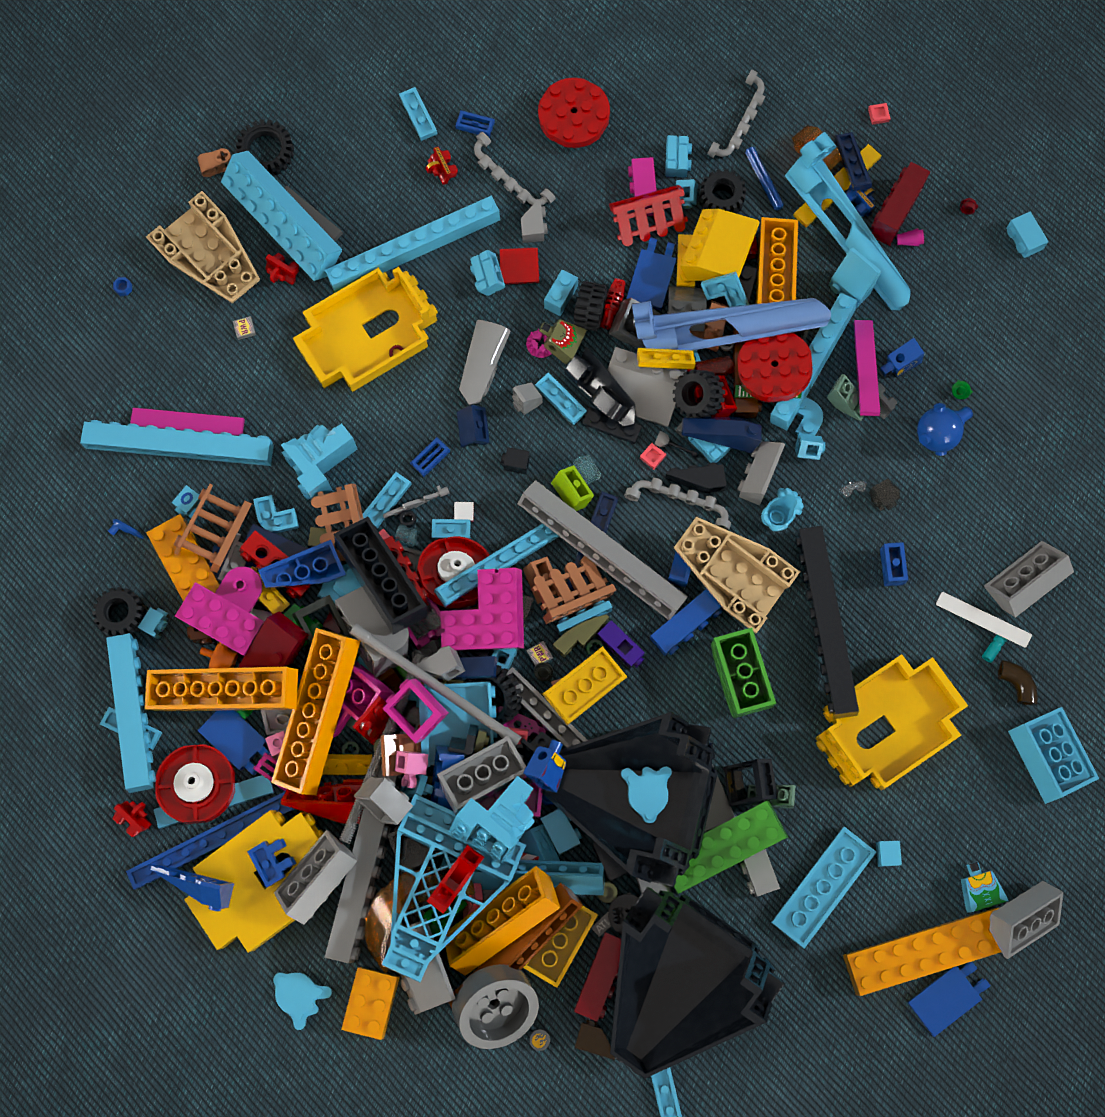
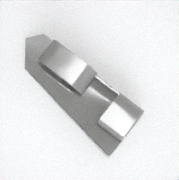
M477 320L459 387V391L469 405L481 402L493 381L498 360L510 334V330L502 325L484 320Z

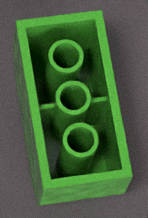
M753 628L715 637L711 643L712 654L733 718L773 708L776 701Z

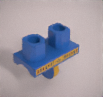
M850 185L845 194L851 203L855 202L857 204L855 209L861 217L864 215L868 217L872 214V210L875 207L873 204L875 199L872 197L874 190L870 188L868 190L853 191Z

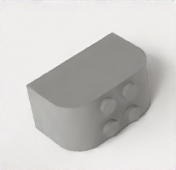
M363 587L335 600V606L349 633L357 623L370 632L372 636L404 658H407L408 628L393 635ZM360 642L358 654L375 677L382 675L391 668L398 667L397 664L368 644Z

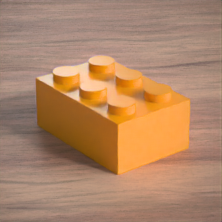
M358 967L341 1030L379 1040L384 1039L400 977Z

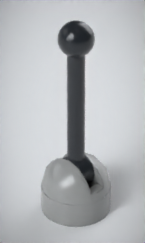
M659 432L654 445L665 447L669 444L692 454L693 457L699 456L697 450H690L671 442L666 433Z

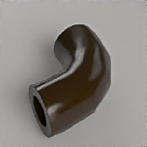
M1001 660L998 669V679L1006 680L1015 686L1017 690V703L1030 706L1037 705V686L1031 674L1020 665Z

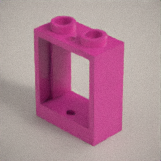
M415 678L411 680L406 679L399 686L400 690L397 694L393 693L386 700L387 704L383 709L416 744L423 741L449 712ZM410 689L433 712L418 730L395 708L396 704Z

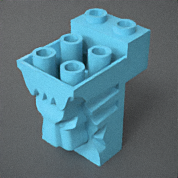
M342 423L331 431L323 425H316L309 434L302 435L298 440L294 438L281 444L284 450L281 453L288 464L296 471L297 479L300 483L298 488L307 500H312L313 497L318 496L317 492L323 491L324 494H328L332 491L328 480L323 474L357 450L353 437Z
M517 776L488 811L471 798L456 815L449 831L455 839L462 840L464 843L469 838H472L476 846L483 847L489 852L491 858L503 863L515 848L524 832L531 828L534 823V814L525 804L534 788Z

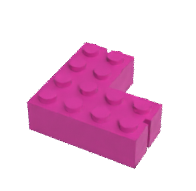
M521 569L477 570L478 609L440 611L441 629L445 630V633H441V648L450 646L455 651L524 648Z

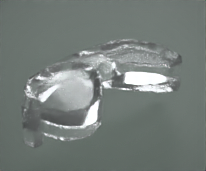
M864 481L850 482L848 485L843 486L840 491L844 496L849 497L854 489L864 492L867 484Z

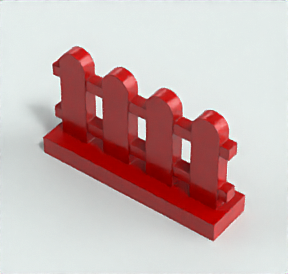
M680 185L610 203V211L614 215L616 214L613 217V221L618 222L620 232L617 235V240H621L625 246H630L633 243V236L639 235V238L646 242L650 239V232L655 230L661 237L667 235V227L673 226L677 232H682L685 229V222H688L687 216H683L681 204H684V199H680V197L685 196L683 188ZM670 208L672 217L670 221H666L664 209ZM653 213L655 225H648L646 214ZM635 217L637 230L631 231L629 219Z

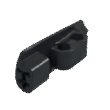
M585 347L582 356L576 355L565 369V375L591 397L590 401L609 418L618 421L624 427L635 424V402L592 351Z

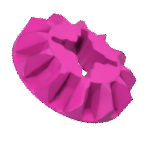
M539 329L531 332L529 337H527L526 346L531 355L544 358L552 353L543 344L538 349V342L536 341H540L544 337L545 342L547 338L546 335L539 332Z

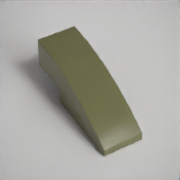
M609 616L594 617L578 624L563 634L553 644V648L564 658L577 644L584 648L609 621Z

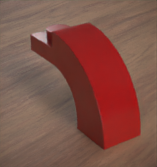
M467 845L430 895L427 902L444 914L484 857Z

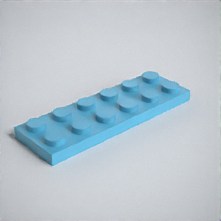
M842 827L771 923L804 949L864 870L876 851L846 827Z

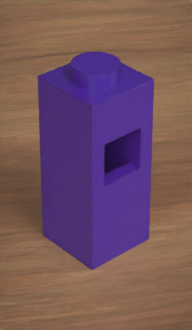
M612 620L597 634V638L629 669L633 666L637 668L644 661L642 657L645 652Z

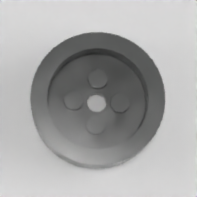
M504 964L492 965L476 971L462 983L463 987L459 993L454 995L452 1014L463 1038L472 1046L481 1049L504 1047L521 1038L533 1025L539 1009L537 994L527 976L520 969L516 970ZM497 999L494 1006L489 1004L491 1000Z

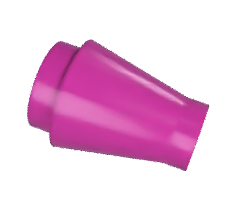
M917 228L897 234V245L920 246L924 244L923 229L918 230Z

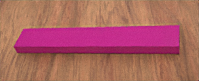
M854 320L860 416H879L880 403L873 320Z
M133 408L130 423L137 424L139 427L153 425L159 429L172 427L183 431V429H192L195 432L207 430L213 432V434L227 432L234 436H239V434H243L245 419L240 417Z

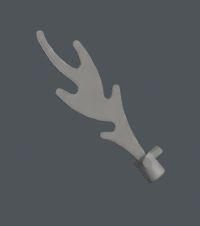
M439 485L436 487L438 492L423 496V499L402 504V507L383 514V517L397 516L405 510L417 508L436 497L449 494V490L447 487L441 489Z

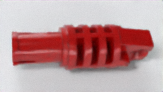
M615 278L608 291L604 305L605 312L600 324L602 328H605V326H607L606 329L611 328L614 316L624 297V280Z

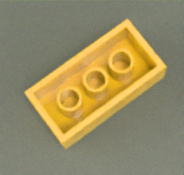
M583 906L523 968L558 988L598 914Z

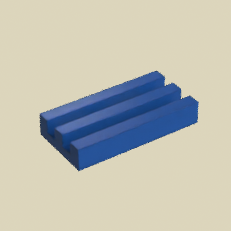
M460 110L455 127L458 130L477 135L482 131L490 138L495 119ZM462 117H463V118H467V119H471V120H475V121L465 120V119H462ZM476 121L489 124V126H488V125H484V124H480V123H478V122H476Z
M436 437L410 464L424 477L450 453V449ZM437 444L440 445L420 465H417ZM442 449H444L424 470L422 469V468H423L425 465H427Z

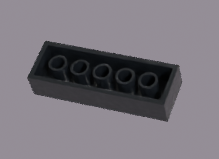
M368 516L334 533L336 547L393 635L428 616L427 605Z

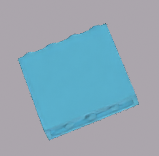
M490 681L444 684L490 717L496 718V706H492V698H495V686H491ZM423 685L449 712L433 731L421 741V753L428 754V767L434 765L436 745L449 746L452 737L467 739L470 724L477 725L478 729L486 730V735L490 736L488 746L494 744V738H497L496 732L429 686ZM419 698L421 727L433 712ZM465 754V759L468 758V757H470V756H472V755H466V754Z

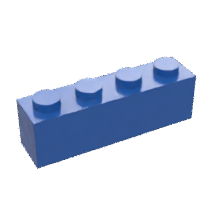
M706 589L650 636V640L664 656L668 653L672 655L679 649L678 645L681 642L687 643L694 637L693 632L697 629L700 631L709 624L707 621L712 616L717 618L723 612L722 607Z

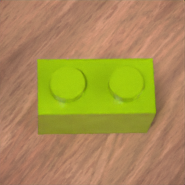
M574 465L560 470L551 482L563 502L575 509V511L585 508L594 497V494Z

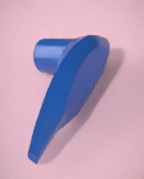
M113 519L114 524L108 530L110 534L115 535L121 529L125 533H130L133 536L144 539L141 533L119 519Z

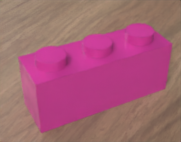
M653 157L632 159L631 166H628V177H632V182L629 183L630 194L633 193L634 197L656 191ZM648 213L646 215L653 216V213Z

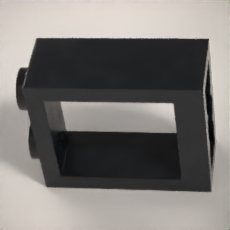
M755 759L724 767L729 807L745 806L777 799L772 759ZM753 768L757 797L746 799L742 770Z

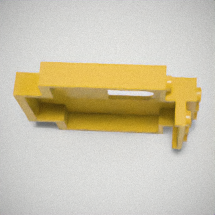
M378 267L303 311L305 320L310 328L295 336L293 340L323 388L344 378L353 392L428 347L427 340L429 338L423 329L437 321L436 314L438 312L433 304L428 303L425 291L418 288V281L414 275L410 276L407 271L402 272L397 267L392 270L394 278L390 280L386 272L382 273ZM389 310L395 311L399 315V320L395 325L373 338L369 337L362 326ZM401 345V347L404 348V350L400 351L399 349H394V356H389V350L393 346Z
M901 654L854 686L859 707L857 716L833 719V714H829L828 706H825L823 708V715L829 723L832 722L834 725L815 739L817 740V747L821 752L825 751L829 757L827 759L832 768H837L840 773L839 778L845 785L848 784L851 787L870 775V781L874 787L883 790L960 737L961 734L950 718L968 705L933 657L913 670ZM884 715L895 732L870 749L860 747L857 743L858 733Z
M269 810L193 867L196 874L234 883L229 908L221 909V911L210 910L208 905L201 904L191 896L184 899L217 950L225 948L239 938L248 953L255 951L295 921V919L285 914L274 892L324 833L322 830L317 829L315 826L316 821L310 813L300 812L287 823H284L285 818L281 812ZM278 839H284L287 846L275 852V857L280 853H288L291 857L293 856L297 864L292 866L291 870L285 874V878L265 889L255 874L257 869L247 851L264 841H267L270 845Z

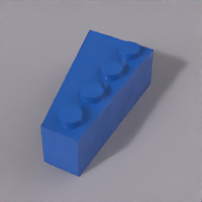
M436 745L432 786L434 788L430 801L453 811L445 797L437 774L464 760L465 754L449 752V746Z

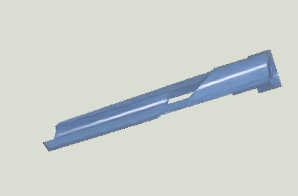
M815 298L653 315L651 301L632 304L637 338L642 339L645 348L694 351L825 327L831 318V311ZM726 320L739 332L736 335L702 339L690 333L689 329L697 324Z

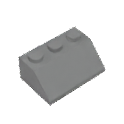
M761 441L760 446L756 447L751 457H754L753 463H748L744 472L748 474L746 480H741L738 490L741 491L740 498L757 505L761 504L785 446L784 443Z

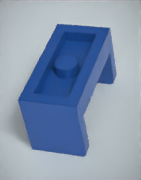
M675 552L668 582L686 588L691 569L681 556Z

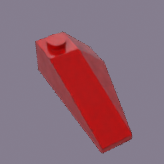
M346 779L343 780L342 784L335 785L327 782L324 783L325 786L318 787L316 795L299 794L287 789L281 799V805L336 822L346 823L347 819H349V814H351L350 812H352L351 809L354 807V802H356L354 795L361 788L364 780Z

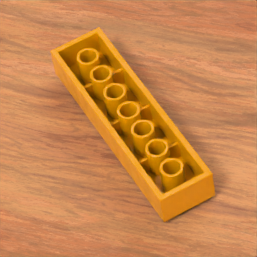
M316 628L297 692V708L291 712L271 783L299 794H317L361 642L360 640Z
M290 667L147 670L145 709L153 711L296 710L298 669Z
M1001 907L989 909L844 954L843 958L855 994L863 996L1000 953L1001 950L989 930V918L994 910Z

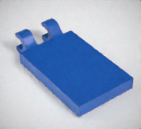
M650 237L647 250L641 249L626 299L633 298L640 303L651 301L652 308L661 311L677 258L672 257L675 244L668 242L665 255L654 253L657 239Z
M235 710L216 711L198 730L238 770L241 771L245 767L254 776L258 773L253 769L255 765L251 762L258 752L262 757L265 752L271 756L270 751L264 747L267 744L265 738Z
M973 962L966 963L960 969L957 966L948 969L907 1001L933 1037L980 1002L982 998L979 996V993L991 986L983 978L973 986L966 979V976L978 969Z

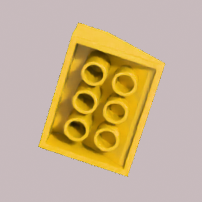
M703 209L680 266L687 280L705 281L735 271L738 277H740L759 226V220L722 209Z

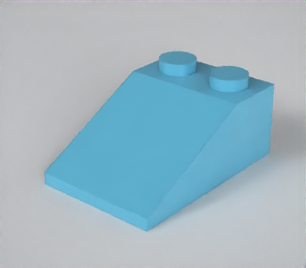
M852 247L832 276L829 286L836 294L841 292L856 299L857 309L871 294L881 270Z

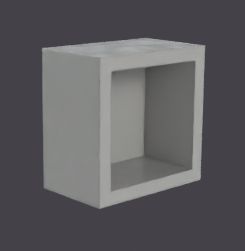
M369 777L354 795L373 816L385 824L398 825L413 807L409 802V797L405 793L399 792L395 788V783L389 778Z

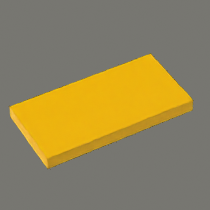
M602 646L542 695L568 725L626 679L627 675Z

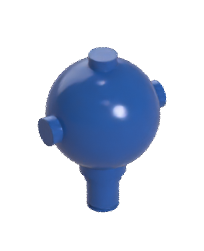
M943 403L935 404L934 408L925 412L918 422L917 435L919 442L938 456L946 455L947 451L955 448L960 443L964 433V424L973 417L972 410L966 406L955 411L945 407Z

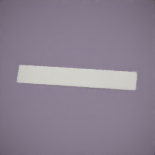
M944 592L941 593L936 603L937 606L1025 648L1032 637V634Z

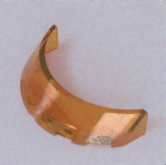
M426 866L423 874L433 871V867ZM449 868L438 872L441 881L449 871ZM403 873L398 877L396 911L398 914L401 913L415 883V877L408 873ZM435 873L424 877L428 888L439 884ZM394 879L376 895L365 920L367 947L384 973L388 972V968L382 966L385 958L387 940L391 933ZM421 879L415 893L425 890ZM471 880L465 892L467 895H474L476 893ZM427 893L415 896L417 904L428 899ZM413 898L411 899L406 912L415 906Z

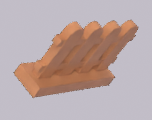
M356 484L344 485L345 490H342V487H337V492L324 494L323 491L317 492L318 496L313 497L311 500V505L314 508H321L322 515L317 516L315 522L320 527L325 526L327 532L320 536V543L331 540L340 562L345 561L340 551L336 549L334 533L338 531L332 532L331 525L344 522L346 528L350 526V520L354 524L364 519ZM346 501H348V505H349V508H348V509H347V507H346V503H345ZM340 503V511L328 513L327 506Z
M586 556L580 560L581 567L577 568L575 563L569 562L564 567L565 574H561L558 569H552L548 574L550 580L545 581L540 575L535 576L532 580L533 587L531 590L533 593L537 592L543 603L540 606L541 609H546L547 611L543 617L546 624L607 599L616 591L613 584L606 586L607 579L602 578L597 565ZM582 572H585L591 584L587 585L581 575ZM569 578L575 591H570L565 579ZM553 585L556 593L559 596L556 599L554 598L551 590L549 589V586Z

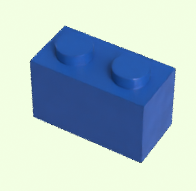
M904 542L884 544L880 548L884 587L904 585L908 581Z

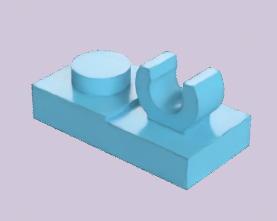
M420 774L416 775V788H407L402 785L400 791L405 793L410 799L413 798L414 794L426 796L428 793L431 795L434 787L426 784L428 776Z

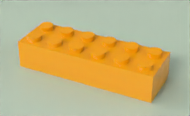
M761 217L758 235L756 304L796 300L798 220Z
M179 514L146 532L184 601L195 582L214 593L218 589L220 582L217 581L218 578L215 573L210 570L211 566L206 558L183 547L178 555L174 553L176 550L174 542L177 536H182L188 526L187 521ZM190 531L186 540L200 547L193 532Z
M535 866L502 890L445 946L450 967L466 976L558 910L560 905L551 876ZM475 911L451 927L446 936H451Z

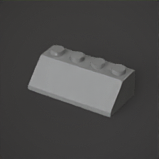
M1041 541L985 584L984 587L1004 611L1016 618L1071 575L1074 570L1067 554Z
M507 736L438 773L437 777L447 801L455 815H457L471 798L479 803L508 787L517 776L521 779L525 778L526 775L523 773L526 765L510 737Z
M326 830L274 892L285 914L305 925L319 906L326 901L334 888L340 884L344 876L354 867L357 860L344 844Z
M1042 881L991 913L989 930L1005 958L1009 959L1059 926L1063 892Z

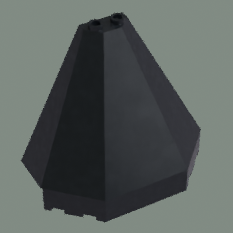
M669 712L560 750L559 754L566 760V766L557 793L542 789L541 793L629 874L649 883L654 882L673 887L676 884L677 876H682L690 866L689 861L696 859L700 853L717 779V768H714L712 765V760L715 758L713 743H709L711 727L689 724L683 718L673 712ZM667 766L672 771L667 781L668 802L653 823H646L643 821L642 816L629 804L628 785L621 777V771L629 768L638 776H641L644 767L659 771Z
M646 887L623 921L610 1054L617 1061L624 1063L635 1074L641 1075L644 1078H648L767 1023L772 1001L785 985L782 979L773 974L775 969L768 959L760 956V948L756 943L690 897L681 895L680 898L674 897L675 895L672 892L663 890L657 893L649 887Z

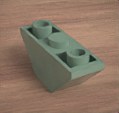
M842 374L833 385L827 399L836 409L862 421L864 416H860L858 391L847 376Z
M749 785L748 798L757 797L755 785ZM776 785L777 799L769 801L772 807L793 809L796 786ZM763 802L755 803V804H750V805L758 806L759 804H761V803H763Z

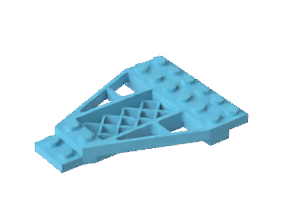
M414 794L411 801L413 807L402 819L397 830L391 940L382 966L420 983L429 962L511 882L526 845L518 841L503 863L496 861L490 857L489 852L483 847L476 846L472 838H469L464 843L462 840L459 841L452 836L449 830L456 817L454 811ZM402 835L429 847V852L419 872H414L399 865ZM467 845L484 857L476 870H480L503 881V885L482 903L467 896L465 893L473 876L472 874L458 893L453 909L451 910L449 906V913L439 917L435 907L428 904L419 908L415 896L427 893L428 898L430 897L429 891L436 889L438 885L428 888L424 877L435 873L438 883H440L441 880L438 872L447 868L450 870L454 864H450L448 856L457 860ZM434 850L439 851V853L432 855ZM444 854L447 865L436 869L433 858ZM430 860L434 870L423 874ZM399 870L415 877V883L400 914L396 912ZM421 879L425 890L415 893ZM413 898L416 909L405 913ZM462 900L478 905L479 908L451 936H446ZM432 907L435 918L424 922L420 910ZM418 912L421 924L410 927L406 916ZM449 916L444 929H442L439 919ZM403 918L407 928L400 925ZM437 921L440 932L429 936L425 925ZM423 926L426 936L413 931V929ZM441 935L438 942L432 940V938Z

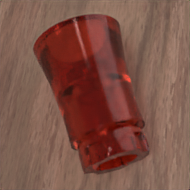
M721 356L714 359L696 361L694 370H706L715 373V376L726 377L728 374L734 373V364L730 356Z

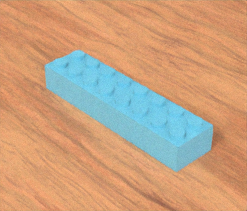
M249 151L232 154L221 183L313 281L327 277L325 269L336 264L342 252L340 246Z

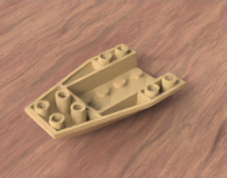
M201 191L188 202L191 208L165 230L159 225L146 238L170 264L224 299L234 303L258 283L260 278L225 214Z
M698 517L693 520L674 546L676 552L721 607L747 628L752 627L755 634L766 621V615L783 591L791 586L800 571L771 549Z

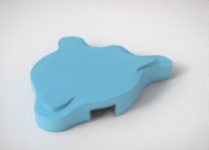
M667 766L659 771L644 767L641 776H638L629 768L621 771V777L628 785L629 804L642 816L643 821L646 823H653L668 802L667 781L672 771Z
M281 972L277 973L273 979L276 1002L284 1012L291 1016L294 1027L297 1030H301L306 1026L308 1016L318 1013L319 1007L315 1004L316 1000L329 998L332 995L331 987L317 985L304 973L285 974Z

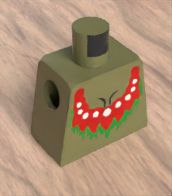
M561 319L555 322L553 326L543 322L539 329L540 333L547 336L543 344L544 347L564 364H568L574 358L587 331Z

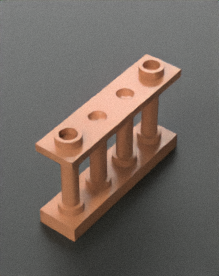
M209 484L207 490L202 489L198 497L201 501L183 535L177 536L174 542V546H176L174 553L178 555L182 547L209 559L210 563H212L210 570L218 573L252 504L244 501L242 507L230 504L210 494L213 485ZM206 500L234 513L233 516H236L235 521L230 520L228 522L203 510L202 508ZM200 516L225 528V531L229 533L226 537L222 536L221 538L194 525L197 517ZM191 531L218 544L220 550L218 553H212L187 541L186 538Z

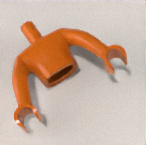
M218 642L214 651L204 647L200 650L201 655L211 658L208 669L234 668L238 658L237 652Z

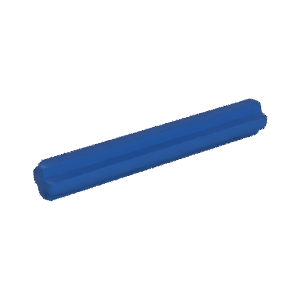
M754 147L746 149L745 154L774 210L782 209L784 203Z

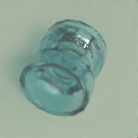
M400 524L395 535V542L399 540L400 543H406L407 546L413 548L417 542L419 530L415 528L409 529L406 525Z

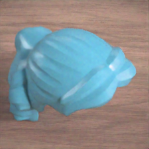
M779 488L777 497L771 500L763 509L761 515L762 522L774 532L786 529L794 520L796 514L800 515L804 506L801 497L798 496L797 492L789 488Z

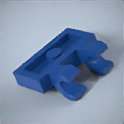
M278 839L270 845L267 841H264L247 851L266 888L285 878L286 875L283 871L297 864L293 856L284 859L280 863L275 857V852L287 846L284 839Z

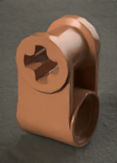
M221 148L216 151L200 154L197 159L202 176L211 177L225 172L227 168L225 164L228 166L231 159L230 152L227 149Z

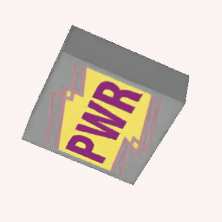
M251 316L233 321L238 340L256 335Z
M544 641L526 650L535 666L538 663L548 662L553 659Z

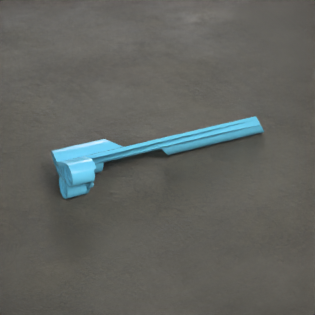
M824 132L814 141L811 140L800 149L802 155L786 173L785 177L846 254L853 247L881 270L874 289L891 310H901L909 303L910 288L824 163L823 159L837 147L827 133ZM824 199H832L852 224L847 239L842 236L823 212L821 205Z

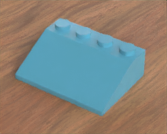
M1062 707L1008 731L1045 804L1062 798L1099 779Z

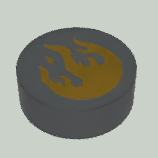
M537 1029L530 1036V1045L537 1051L545 1050L550 1044V1036L545 1030Z

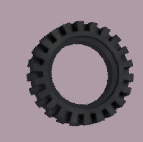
M264 119L260 120L259 125L254 121L252 122L253 127H250L248 124L246 126L247 131L242 129L240 132L242 136L238 135L236 152L249 151L252 142L258 137L273 136L281 142V151L273 160L260 163L273 177V172H277L278 175L281 174L280 169L282 168L285 171L287 169L286 164L290 165L292 162L291 158L294 157V147L289 132L285 130L283 125L280 126L278 122L275 121L273 124L272 120H268L267 124H265Z
M497 665L496 677L468 678L463 683L481 682L484 679H488L500 686L504 694V707L501 712L496 713V718L493 719L503 725L514 719L519 713L517 710L521 708V705L518 703L522 701V697L517 696V694L521 693V688L515 689V686L519 684L518 681H511L514 675L512 673L506 675L508 670L506 668L501 670V666Z

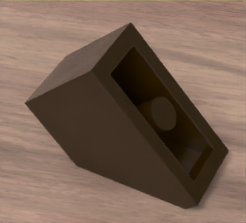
M588 1019L586 1023L581 1022L575 1048L615 1060L614 1056L610 1054L611 1045L602 1028L598 1027L599 1023Z

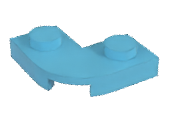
M806 397L797 412V415L803 417L795 434L798 435V432H802L806 435H816L823 421V412L815 401Z
M272 495L253 499L257 519L264 529L273 533H280L299 528L294 508L276 512Z

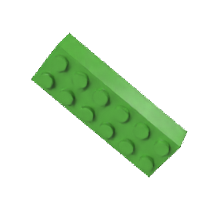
M765 801L704 833L699 855L696 859H691L689 861V868L682 876L678 875L674 887L677 893H682L788 838L770 802Z

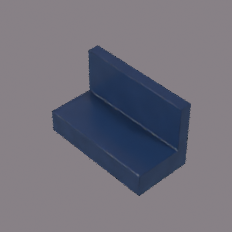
M470 405L457 412L460 445L462 448L473 443L481 445L490 443L485 407Z

